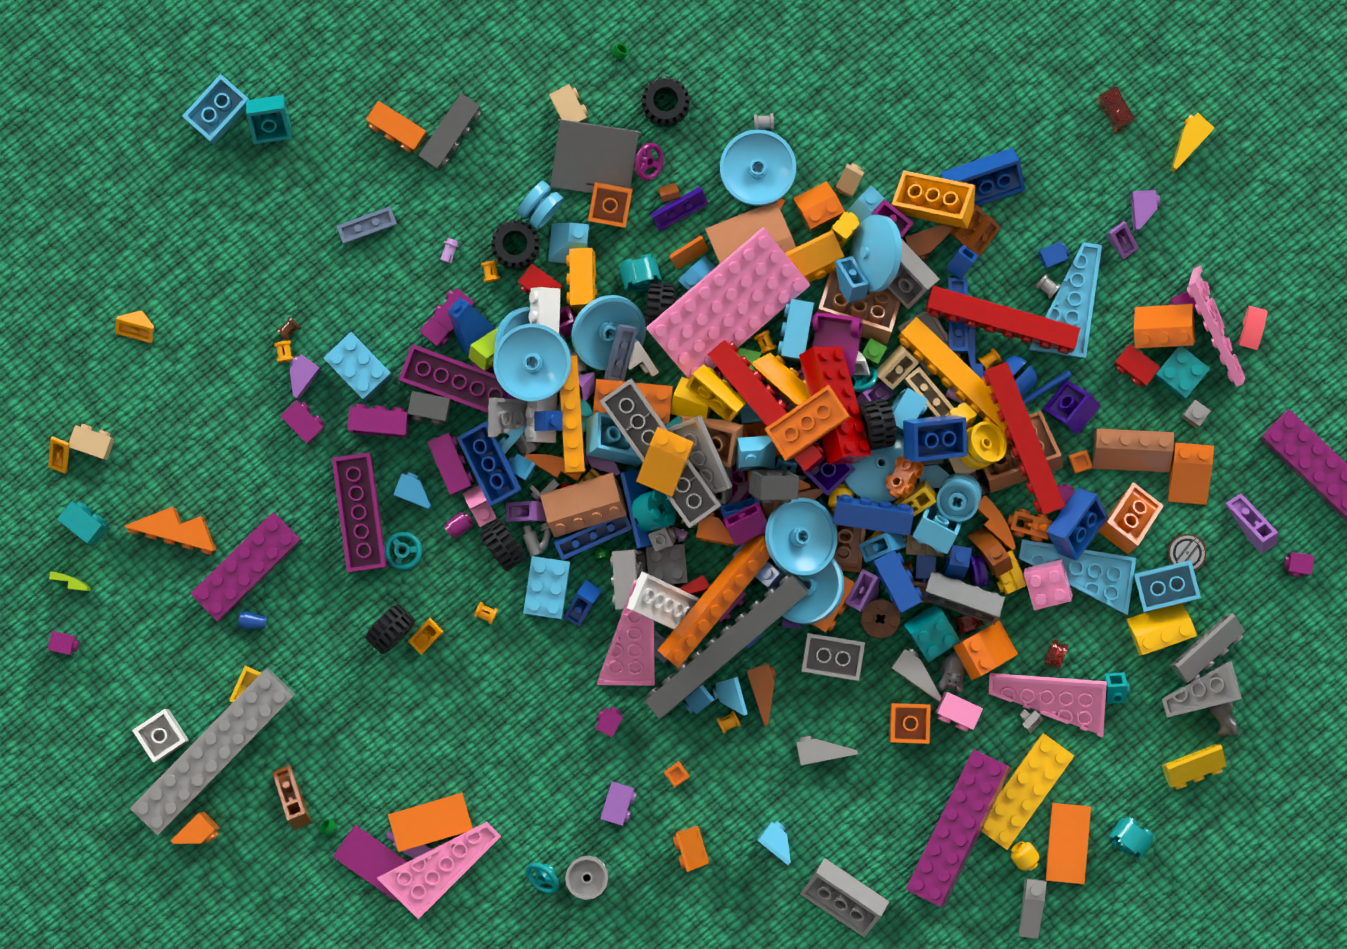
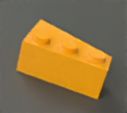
M593 248L569 249V255L566 256L567 266H570V273H567L566 276L567 285H570V292H567V303L570 304L576 314H579L588 303L595 300V295H597V289H595L596 262Z

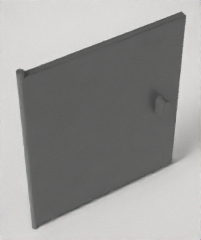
M558 119L560 123L550 187L593 193L595 182L625 188L631 187L638 134L641 131Z

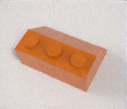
M1193 304L1135 307V348L1194 345L1196 339Z

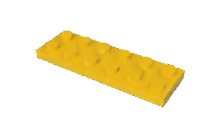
M1042 733L1000 791L981 832L1008 850L1071 762L1074 755Z

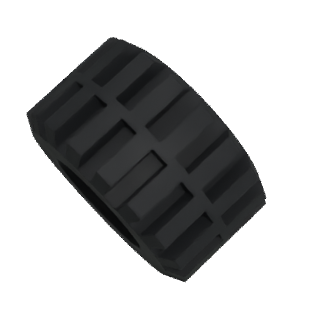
M661 76L656 81L653 79L650 85L647 84L642 94V108L646 118H649L651 123H656L659 127L664 125L667 128L669 125L675 126L679 121L682 122L684 116L688 114L690 105L687 88L685 89L682 82H678V79H670V76L662 79ZM665 92L673 94L677 99L676 107L666 112L657 109L654 104L655 98Z
M510 220V222L507 223L505 221L501 227L498 226L496 228L497 231L492 235L491 245L492 252L501 265H504L507 269L517 270L520 268L522 270L527 265L529 267L533 260L537 259V254L540 251V242L536 231L530 224L524 223L522 220ZM512 235H521L526 239L527 247L519 255L508 254L504 248L505 241Z
M651 283L649 285L645 327L675 303L676 288L673 284Z
M879 399L859 404L870 450L894 446L897 429L895 417L889 403L885 399Z
M498 519L480 532L481 539L503 570L508 572L526 559L525 552L502 520Z
M396 604L374 623L366 633L365 639L380 654H385L402 640L414 626L416 620L400 604Z

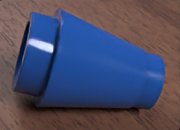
M245 611V613L240 612L238 627L243 628V630L265 628L267 617Z

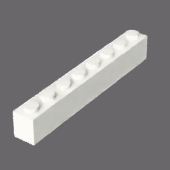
M531 288L529 294L530 312L528 316L530 324L547 326L559 334L560 289ZM557 393L542 401H527L525 412L527 417V427L525 429L526 442L556 443V431H534V412L557 411Z

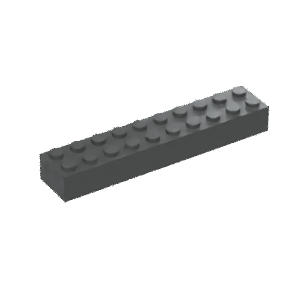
M788 574L779 582L780 587L777 589L775 586L764 594L766 598L763 601L759 599L749 607L751 611L748 614L744 612L735 619L736 624L734 626L729 624L720 632L722 635L720 638L715 636L705 644L707 649L704 651L702 649L698 650L690 657L693 661L683 663L676 669L677 674L675 676L673 674L669 675L661 682L663 685L661 688L657 686L647 694L648 699L645 703L659 719L811 592L797 575L791 576Z

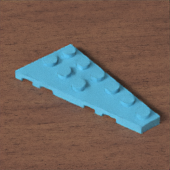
M1082 243L1045 316L1048 319L1080 327L1075 350L1069 354H1062L1058 352V349L1051 347L1050 349H1044L1039 347V344L1033 342L1029 350L1086 358L1102 245Z
M1021 540L1018 559L1031 566L1062 559L1070 586L1128 615L1136 558L1084 550L1076 561L1058 554L1053 544Z

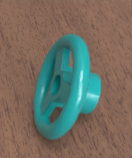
M868 365L869 375L850 376L853 379L854 392L862 393L875 385L878 380V372L874 367Z
M409 532L393 534L385 543L386 560L395 569L407 570L414 567L422 556V546L419 539ZM398 538H408L414 542L415 546L409 547L406 543H400ZM392 543L395 545L396 561L390 556V546ZM402 547L406 548V552L404 554H400L399 552L400 548ZM416 552L415 558L410 563L401 564L403 558H406L409 553Z
M530 863L527 866L526 876L536 889L546 894H553L559 889V881L552 866L541 863ZM532 869L537 874V881L534 879L532 875ZM547 883L552 885L553 887L547 888L542 886L541 884Z

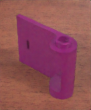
M816 312L815 315H812L810 322L811 327L815 331L813 347L842 346L849 374L854 376L863 319Z

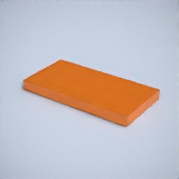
M827 385L766 427L765 431L787 462L851 417L831 386Z
M463 793L388 814L398 852L473 829Z
M1052 803L1045 874L1046 881L1085 884L1091 814L1090 806Z

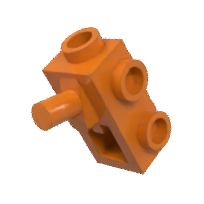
M903 454L902 457L896 459L893 474H889L885 480L886 488L889 490L888 494L896 499H899V497L907 499L908 495L913 492L914 484L922 475L924 468L921 462L904 459Z
M1019 509V511H1014L1013 515L1009 514L1007 524L1010 526V531H1013L1012 535L1021 538L1024 535L1032 536V541L1042 543L1043 540H1048L1049 535L1046 531L1053 521L1048 520L1049 516L1038 514L1036 517L1030 515V511ZM1019 520H1022L1024 522L1023 527H1019L1017 525V522Z

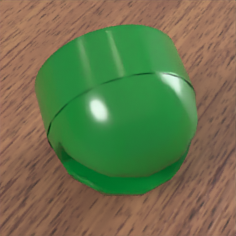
M617 43L612 50V55L617 60L624 59L629 53L628 48L621 43Z
M605 546L596 548L594 552L595 561L610 559V552Z
M326 819L320 827V832L326 836L334 835L333 831L337 830L336 824L330 819Z

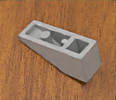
M911 648L909 650L904 649L891 669L939 702L942 698L925 666L918 658L919 654Z
M811 736L800 737V742H796L800 765L858 754L857 750L818 739H811Z
M1025 878L1019 926L1020 937L1036 939L1039 937L1047 881Z

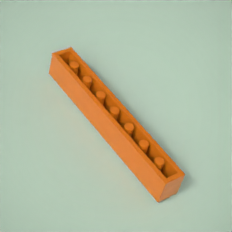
M763 535L756 536L746 542L658 648V651L678 668L769 560L770 555Z

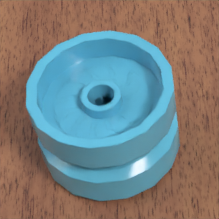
M541 181L532 189L517 210V214L523 219L531 216L530 225L536 230L542 228L550 220L564 200L557 192L550 194L551 187L544 181Z
M966 473L949 475L943 481L937 494L939 512L951 521L962 522L970 519L976 513L982 498L979 482Z

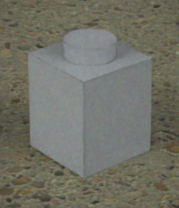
M1193 400L1181 418L1197 428L1211 410L1197 400Z

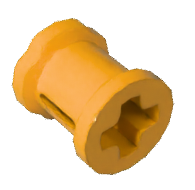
M497 260L481 263L485 274L484 283L501 280L497 272Z
M769 330L754 337L762 350L761 355L777 348L769 336Z
M291 341L274 343L278 353L277 363L290 362L294 359L291 355Z
M992 348L984 357L977 358L979 364H983V370L985 371L995 364L1001 363L1002 358Z
M480 602L474 617L482 618L492 625L498 609L489 608L483 605V602Z
M734 710L731 711V714L721 719L719 717L716 718L723 734L735 726H741Z

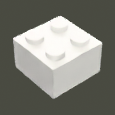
M163 709L132 730L153 763L159 762L189 742V739L169 709Z

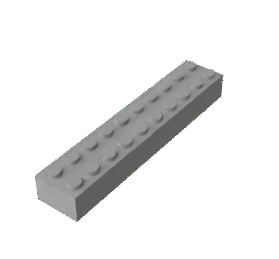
M269 668L265 669L130 809L153 832L159 835L296 694Z

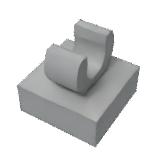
M523 434L515 442V445L521 455L525 457L526 454H532L540 443L526 442V436Z
M1024 709L1020 714L1021 718L1025 721L1022 725L1030 734L1044 720L1037 711L1030 714Z

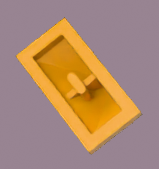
M142 310L117 316L115 334L152 343L154 326Z
M51 437L48 467L66 474L69 443Z

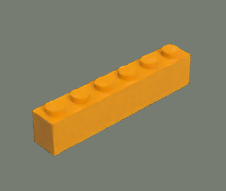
M575 355L571 356V371L568 380L560 390L566 474L585 473L578 357Z

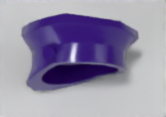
M971 555L968 568L971 585L979 586L980 588L990 585L983 557Z

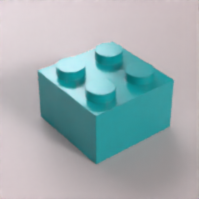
M284 95L246 100V115L254 144L292 139L291 122Z
M1178 346L1153 377L1183 401L1210 368L1183 346Z
M71 501L57 519L83 541L91 545H95L109 528L105 525L107 522L98 514H91L90 511L92 509L80 501L78 503Z
M936 604L904 624L916 647L928 662L960 642L947 617Z

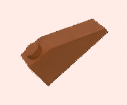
M941 224L906 236L904 242L924 261L928 259L927 256L943 242L955 226Z
M984 527L967 536L996 578L1013 569L1009 554L1001 543Z
M769 664L746 671L764 726L769 723L774 689L773 678L777 677L774 667H769Z
M289 765L272 772L287 821L292 828L296 830L312 823L291 766Z

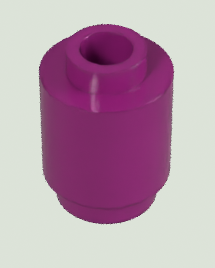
M460 512L447 521L444 528L453 539L472 528L471 523L473 520L467 512L465 514Z

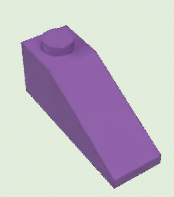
M1241 493L1226 503V507L1248 540L1261 554L1277 544L1278 532Z

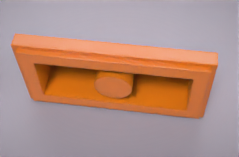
M699 236L670 254L669 259L674 267L679 270L706 253L708 247L703 237Z

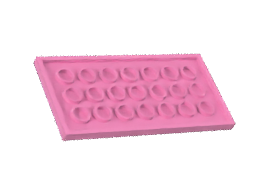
M762 227L650 323L646 329L686 377L690 379L692 374L703 364L712 369L716 367L707 354L724 339L729 343L733 341L739 347L785 308L786 303H790L791 299H795L806 290L810 284L766 229Z

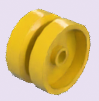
M988 421L980 422L967 429V456L960 457V459L969 468L975 470L984 469L990 464L999 461L1004 457L1007 450L1004 433L997 425Z

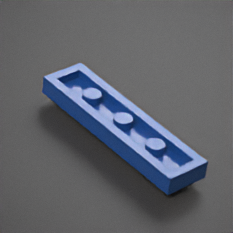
M948 278V290L968 295V278ZM948 321V347L954 353H968V326L960 321L958 323Z

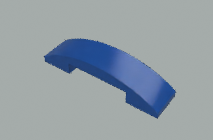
M968 327V353H965L967 365L983 380V364H975V328Z

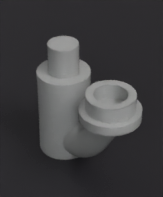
M548 523L540 525L542 528L540 529L541 532L544 531L543 539L540 543L536 531L532 532L530 525L523 527L525 532L523 538L530 557L542 554L547 548L551 536V529Z

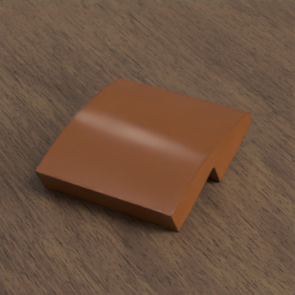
M974 204V211L968 229L955 226L950 234L960 244L965 245L979 255V258L1001 227L993 218L987 216L978 205Z

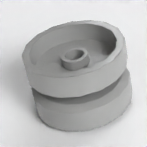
M588 855L581 856L571 863L567 869L565 879L566 885L573 895L587 900L594 899L602 894L607 886L609 875L608 869L600 859ZM589 874L591 879L584 881L583 876Z

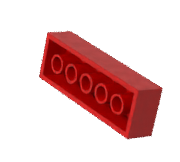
M842 346L812 347L800 354L799 358L810 397L827 385H830L851 417L821 438L828 465L858 463L872 456Z

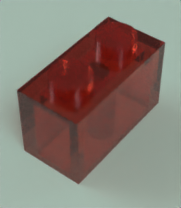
M1117 86L1100 94L1097 98L1115 132L1130 125L1135 120Z

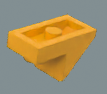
M429 618L408 642L422 655L443 635V630Z

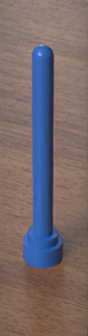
M1065 371L1023 397L1024 405H1027L1069 379L1072 375L1071 372Z

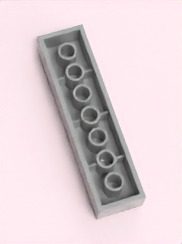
M630 379L600 400V403L638 457L644 462L657 427L669 430L641 390ZM688 459L673 496L665 495L686 525L691 529L721 508L722 505Z

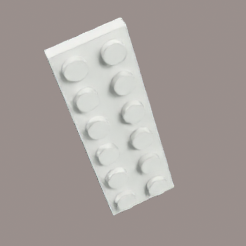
M641 572L640 577L636 581L633 594L629 598L627 608L675 629L700 598L645 572Z

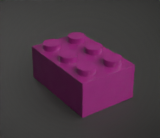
M355 404V407H350L347 430L351 433L409 439L411 417L404 408H393V411H390L384 406H374V409H369V407H366L367 405Z

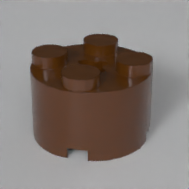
M886 600L870 602L861 612L860 624L863 631L868 636L876 639L891 636L897 630L900 623V615L897 612V608ZM877 614L884 616L883 624L875 622Z

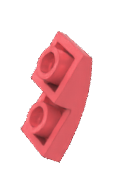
M1248 306L1243 320L1244 327L1238 341L1240 346L1258 350L1266 322L1267 310Z

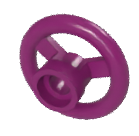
M647 143L639 149L635 158V170L641 179L645 181L652 180L661 172L664 163L661 148L655 143ZM651 149L657 152L658 162L654 161ZM656 167L652 174H644L648 168Z

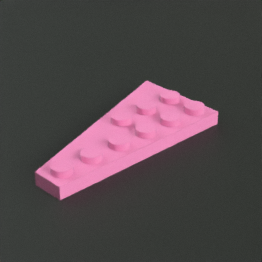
M1201 266L1193 269L1187 291L1191 298L1194 297L1197 303L1195 304L1196 310L1199 315L1202 314L1205 320L1203 324L1206 331H1210L1212 335L1211 341L1213 346L1220 351L1219 357L1222 364L1226 365L1229 370L1227 374L1230 381H1234L1236 387L1244 384L1245 376L1237 356L1231 354L1232 343L1230 338L1224 336V323L1215 300L1209 298V285L1202 280L1200 274L1203 270Z
M637 580L633 581L597 680V685L655 686L654 620L627 608Z
M990 673L989 694L1009 702H1016L1023 705L1024 708L1037 710L1040 714L1066 724L1076 725L1084 731L1089 730L1097 733V736L1103 737L1106 681Z
M485 822L377 877V879L419 919L501 835L488 822Z

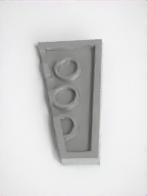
M489 398L488 437H495L498 434L507 433L512 429H518L521 426L527 425L525 414L527 401Z
M701 415L668 428L669 432L695 442L689 460L698 467L700 476L713 494L732 487Z
M1232 661L1162 698L1166 716L1171 717L1242 699Z

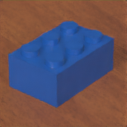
M947 415L903 420L904 459L921 462L967 456L966 417Z
M1078 488L1046 532L1058 554L1077 561L1107 520L1108 515L1097 494Z
M895 550L874 560L872 566L900 615L922 602L923 595L918 587L914 588L912 584L913 576L909 570L905 571L903 567L905 562L901 554H896Z

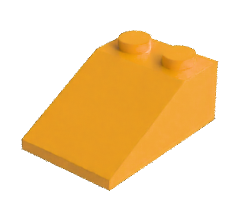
M657 427L636 482L672 497L695 442Z

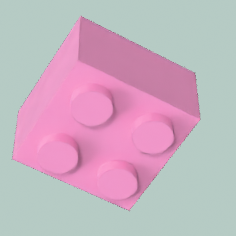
M1062 559L1025 568L1024 577L1034 610L1072 601V591Z
M944 692L935 714L939 715L937 719L946 723L952 721L956 723V728L966 732L968 729H974L983 708L951 693Z

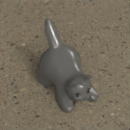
M960 637V638H959V639H960V642H962V641L964 640L963 637ZM955 651L953 654L947 655L941 664L940 671L944 675L940 681L939 688H953L957 693H962L963 678L965 679L968 673Z
M1233 701L1207 707L1220 723L1217 736L1231 737L1233 734L1238 736V723L1236 718L1232 716L1234 711Z

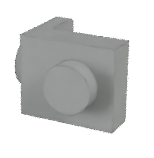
M553 479L541 493L532 485L530 487L532 490L530 494L537 501H540L541 494L558 490L560 485Z
M671 525L653 531L648 535L655 551L672 546L677 540V532Z

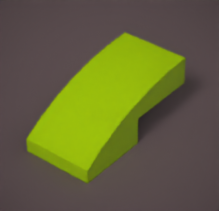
M50 572L49 579L68 581V589L91 591V587L75 577Z

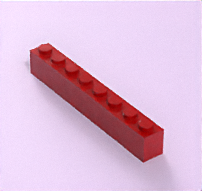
M936 286L931 287L924 310L932 317H946L948 321L953 323L960 321L971 328H984V331L988 333L998 332L1002 333V336L1006 338H1019L1023 343H1037L1039 347L1044 349H1050V347L1058 349V352L1062 354H1069L1075 350L1080 332V327Z
M724 339L707 355L768 427L787 414L786 409L788 407L781 399L777 400L774 397L776 392L769 384L767 386L763 384L761 380L764 378L757 370L753 372L749 367L751 362L745 356L741 357L737 353L739 348L733 341L729 343ZM813 443L793 458L805 472L809 473L826 457L823 455L824 449L818 443Z
M1008 362L983 371L985 374L982 376L986 387H990L992 392L989 394L993 404H997L999 409L997 416L1000 422L1005 424V436L1013 444L1011 450L1015 459L1018 458L1021 465L1018 466L1022 476H1026L1028 481L1026 488L1029 494L1034 496L1035 501L1033 505L1036 512L1045 515L1064 507L1065 504Z

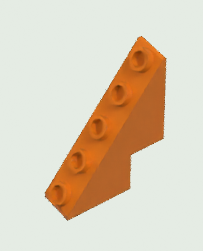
M174 507L125 525L127 528L126 532L138 535L140 531L146 533L145 537L156 540L158 536L164 538L163 542L175 545V541L183 543V548L193 550L194 547L201 548L200 552L209 555L217 551L204 517L200 516L181 523L177 510Z

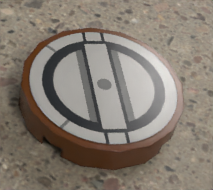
M1193 534L1177 536L1168 547L1167 553L1171 565L1191 560L1193 569L1197 570L1206 559L1204 543Z

